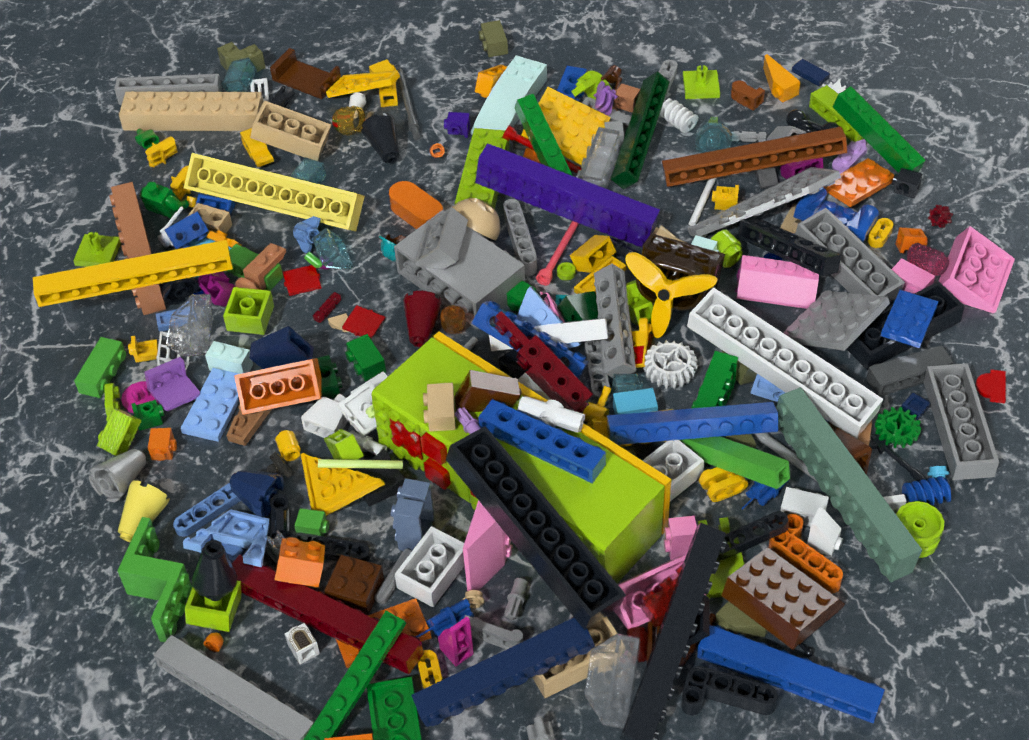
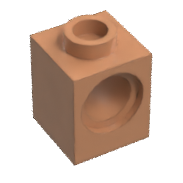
M621 83L619 88L615 89V95L618 97L614 99V107L633 113L640 89Z

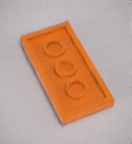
M867 158L840 174L841 178L835 180L833 185L823 187L827 193L851 208L892 184L894 174Z
M416 598L367 615L371 618L381 619L384 612L388 611L407 623L402 632L409 636H417L429 629ZM430 631L418 638L422 642L432 637ZM336 639L345 666L349 668L360 651Z

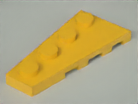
M398 70L343 75L326 91L328 98L380 87H390L395 84L400 75Z

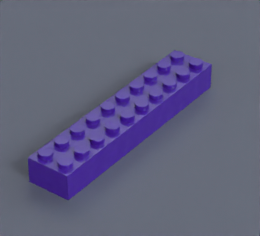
M488 143L478 158L475 183L641 248H643L645 241L655 230L660 209Z

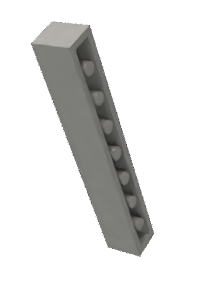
M171 635L154 654L158 667L275 740H304L314 724V720L309 715H301L296 712V709L291 704H283L278 701V698L273 693H265L260 690V687L255 682H247L237 671L226 669L219 660H212L201 649L197 648L195 650L190 647V644L183 638L177 639Z

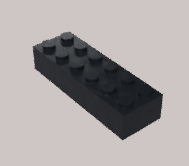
M939 281L915 293L916 295L938 301L936 311L923 341L961 322L965 306ZM893 305L885 308L847 348L866 370L874 364H881L913 347L881 336L882 329Z

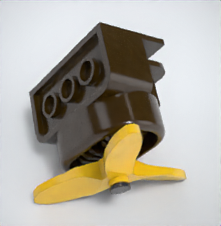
M651 233L643 245L642 254L629 252L626 255V264L636 277V285L640 294L648 301L655 303L651 315V331L655 338H660L665 333L671 319L672 308L677 310L693 309L713 287L717 289L725 257L724 253Z

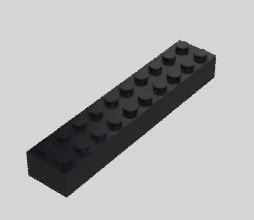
M486 426L450 445L446 461L584 630L620 608L626 596L624 591Z

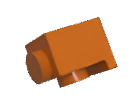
M899 227L895 244L900 253H904L905 250L909 252L923 251L924 247L927 246V236H925L922 229Z

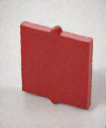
M312 265L283 272L284 286L287 287L289 296L322 289L319 281L320 274H317L316 268Z
M356 305L343 324L342 329L354 333L355 336L368 334L372 340L385 320V316Z

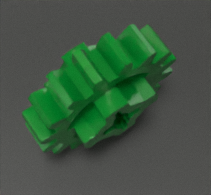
M891 407L890 412L884 409L883 414H878L875 422V434H880V441L886 440L885 445L893 443L894 448L897 447V444H900L902 448H905L906 443L912 446L913 441L918 440L921 432V422L916 420L917 415H910L909 409L903 412L902 407H899L898 410Z

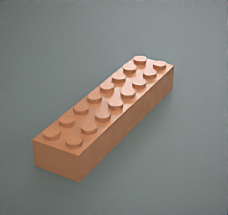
M133 182L111 187L112 195H109L112 206L115 205V207H112L114 217L117 219L115 220L117 229L121 231L118 235L120 242L125 244L121 245L123 254L128 256V258L124 259L152 254ZM159 284L132 289L133 296H138L135 298L138 309H142L143 315L166 310Z

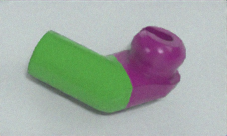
M308 252L304 257L307 262L319 269L328 270L331 268L330 265L333 264L329 257H324L322 261L311 252Z

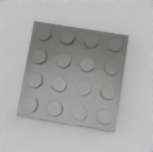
M825 290L783 333L801 345L845 351L890 302L888 297Z

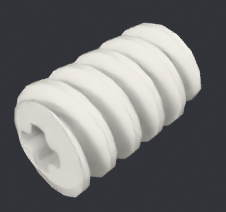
M670 98L663 103L660 111L662 118L683 133L691 131L696 126L699 118L698 115L693 114L692 111L679 104L678 101H673Z

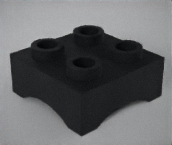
M384 450L371 460H391L386 450ZM348 468L368 474L374 478H380L385 482V485L363 496L368 506H372L396 494L399 486H403L405 480L397 469Z

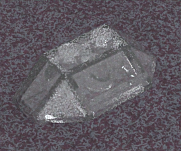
M211 294L191 295L171 315L166 343L168 348L183 357L206 355L209 350L213 324Z
M615 634L591 650L585 697L598 715L602 725L624 728L633 698L639 658V637Z

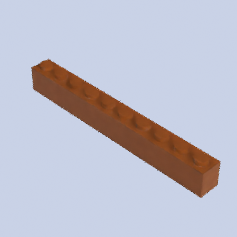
M836 127L663 160L664 179L667 187L785 165L787 163L847 153L846 135L842 127Z

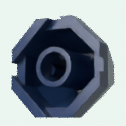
M244 470L234 473L229 482L231 491L254 514L260 517L271 514L270 499L275 494H278L279 490L283 491L285 486L283 476L277 473Z

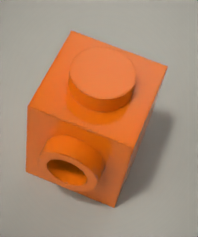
M151 428L148 443L151 459L157 461L172 460L173 451L177 450V441L174 438L172 429Z

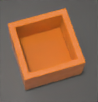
M293 537L282 538L275 580L319 588L324 564L325 545H321L316 541H299V539Z

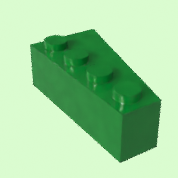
M719 351L714 352L704 381L699 388L698 397L693 401L692 408L726 406L736 383L738 357Z

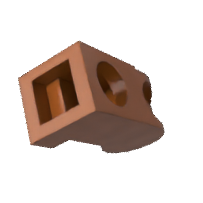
M741 80L732 83L731 98L741 105L754 111L764 102V89L759 87L756 90Z

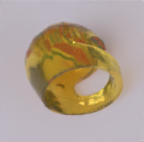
M357 106L342 107L336 110L332 116L333 127L342 135H352L361 132L362 124L365 121L364 110ZM355 111H357L359 114V124L357 128H354L353 123Z

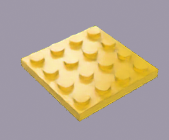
M547 87L538 104L564 157L586 167L605 130L604 122H609L611 117ZM523 129L521 136L529 139L525 130Z

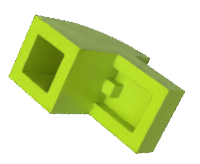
M588 71L577 79L576 88L571 92L575 97L585 92L589 98L596 99L593 95L597 91L598 84L603 81L607 86L609 83L606 79L601 80L602 75L600 73Z
M636 280L626 283L630 320L638 326L639 318H647V323L651 322L652 302L640 294Z

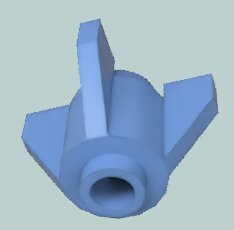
M313 216L295 225L293 235L297 239L302 252H311V244L316 243L319 239L328 241V238L321 236L316 228L319 226L321 218Z

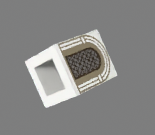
M305 623L294 626L285 633L287 644L300 665L320 654L317 642Z

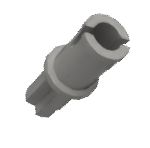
M516 578L512 591L507 596L508 603L504 615L509 620L517 618L520 606L525 601L524 593L528 586L525 579Z

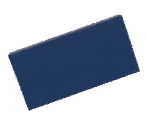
M804 59L796 63L791 72L817 86L823 84L830 77V73Z

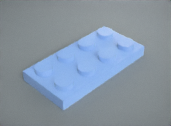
M212 368L200 391V396L196 398L180 428L183 434L217 442L220 441L239 404L234 375L239 373Z

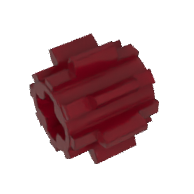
M936 205V208L929 210L930 216L928 219L931 220L932 226L945 228L947 223H951L953 213L950 212L949 206L942 207V205Z

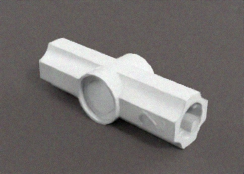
M522 396L517 411H522L536 420H542L549 426L554 428L558 426L577 433L581 432L585 420V414L566 409L556 400L543 402Z

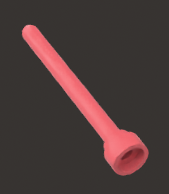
M571 222L546 268L541 269L537 274L536 280L539 284L544 286L550 284L553 279L552 271L579 223Z

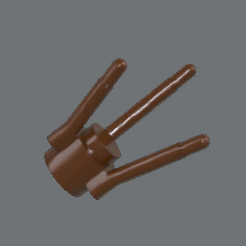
M613 65L601 77V80L606 79L609 83L616 82L615 89H618L622 81L620 77L622 71L618 66Z

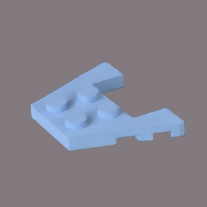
M230 509L213 520L211 526L207 529L201 528L193 538L187 537L184 539L183 548L201 552L208 541L216 540L224 544H232L248 549L243 555V563L262 567L270 519Z

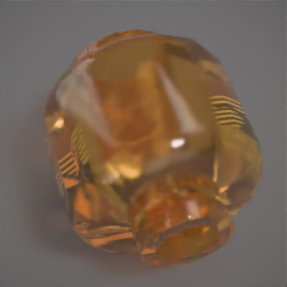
M455 305L445 307L440 314L442 329L449 334H457L463 331L466 325L464 310Z

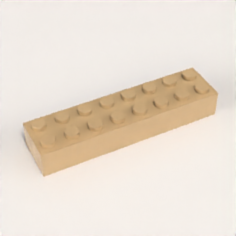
M131 91L125 92L119 117L123 130H137L141 128L144 131L150 129L153 131H245L252 128L253 122L263 104L262 92Z

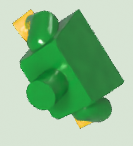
M148 182L139 193V198L142 199L146 210L168 218H172L180 207H183V209L188 207L194 208L197 198L187 196V200L180 201L171 189L155 182Z

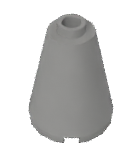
M131 449L93 466L89 470L91 472L89 481L92 487L100 496L102 494L107 496L106 500L109 502L120 500L128 490L130 483L136 479L146 465V456L141 450Z

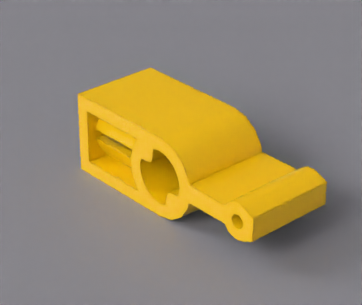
M252 128L240 132L242 144L250 158L254 160L257 168L274 162L267 145L250 138Z

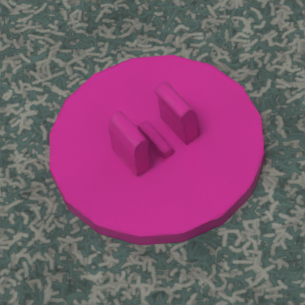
M146 381L130 385L123 392L121 399L123 407L133 413L132 403L138 405L156 400L147 390Z

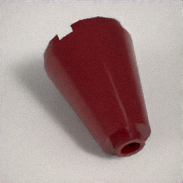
M413 291V295L408 296L407 293L403 299L410 343L415 347H422L431 337L442 306V299L440 297L439 299L436 298L435 293Z

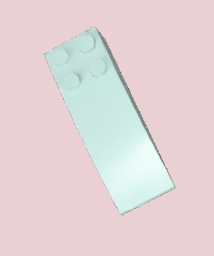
M516 55L491 90L475 120L470 134L473 135L474 128L506 130L508 125L514 127L519 120L514 108L517 99L533 93L536 97L547 81V64Z

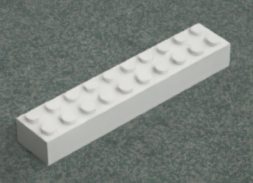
M714 287L689 313L687 327L727 354L738 357L739 362L785 393L801 387L824 419L856 439L879 412L883 398Z

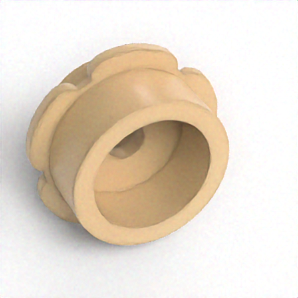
M469 590L465 593L463 600L467 599L469 601L471 609H477L480 605L484 604L481 591Z

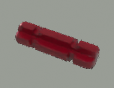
M333 292L319 307V310L313 314L314 321L321 323L342 300L341 295Z

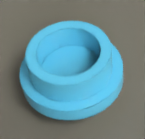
M947 466L929 467L930 472L927 473L928 476H932L935 479L938 476L945 478V475H949Z

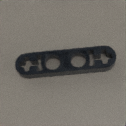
M781 511L773 512L727 533L724 537V541H727L722 554H718L717 560L727 559L786 532L789 528L788 516ZM757 528H763L765 530V532L761 535H756L753 533V531ZM737 537L745 538V541L741 544L734 543V539Z
M294 533L290 536L299 539V541H316L324 544V559L338 561L341 555L367 562L370 560V549L365 543L306 533ZM337 547H344L346 549L341 554L334 552ZM360 551L364 552L360 556H357V554H359Z

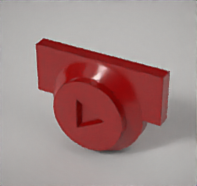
M990 370V373L980 375L975 383L976 390L981 396L989 398L990 402L1005 404L1006 371Z

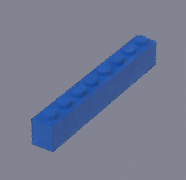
M773 402L607 415V431L609 440L617 445L778 432V411Z
M710 625V635L702 639L698 645L697 658L874 724L885 689L880 688L875 683L861 681L853 675L842 674L831 667L815 664L807 658H799L785 650H777L763 642L747 639L742 634L728 632L720 626Z

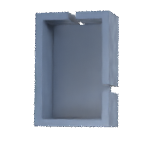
M405 478L403 486L398 488V500L396 504L392 505L391 517L394 518L393 529L396 530L395 541L398 542L399 550L409 549L413 551L429 528L433 527L435 516L430 483Z

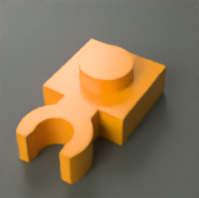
M209 230L207 238L215 242L227 240L228 247L231 248L235 244L242 246L239 242L227 238V234L219 230L216 233Z

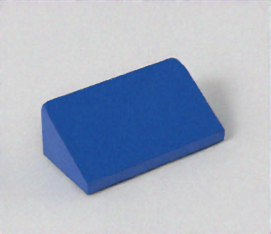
M198 194L196 204L208 205L225 210L230 214L236 204L232 200Z

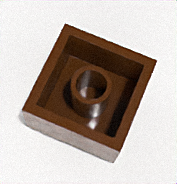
M341 555L324 592L328 597L340 600L346 606L353 609L357 608L365 615H369L375 602L374 596L384 582L382 565Z

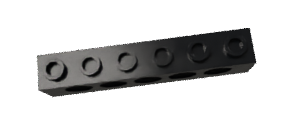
M756 217L740 221L739 239L821 276L838 273L842 254Z

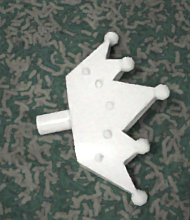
M838 79L834 85H832V82L828 85L838 94L846 90L845 85L841 87V79Z

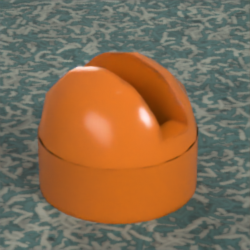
M436 143L430 147L432 157L439 158L444 155L445 149L443 145ZM440 149V152L433 153V150Z
M214 632L206 637L203 644L210 651L219 652L224 641L221 634Z

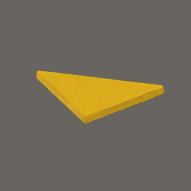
M305 453L301 454L311 510L324 511L326 516L385 485V482L380 478H374L368 474L348 468H318V459L320 458L312 457Z

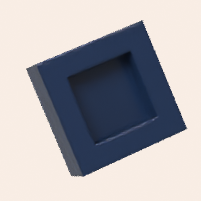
M912 393L901 407L903 412L909 409L910 415L916 414V419L919 420L929 409L930 402Z

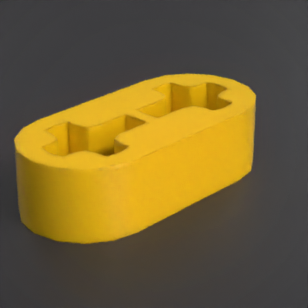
M881 218L876 222L868 236V244L871 247L881 248L884 246L892 234L894 225L892 220Z
M424 650V655L418 662V669L424 689L433 685L429 682V675H433L435 683L442 681L437 655L431 650ZM428 658L431 663V667L427 668L425 663V659Z

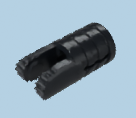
M282 86L270 103L285 108L294 97L295 92L291 91L286 96L284 94L286 87Z

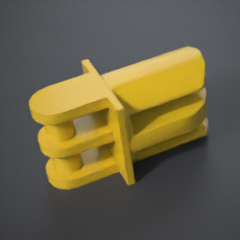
M170 136L156 145L152 142V146L145 153L149 166L155 167L162 162L166 164V159L178 153L175 139Z
M189 166L183 167L176 177H171L172 183L170 187L179 200H182L186 193L191 194L189 189L184 188Z

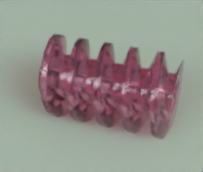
M914 243L907 252L908 262L933 275L939 276L948 268L949 260L942 251L932 249L920 243Z

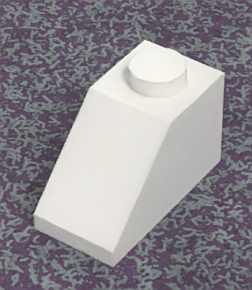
M821 507L818 508L812 520L807 544L817 552L832 557L834 550H839L843 538L840 537L841 527Z

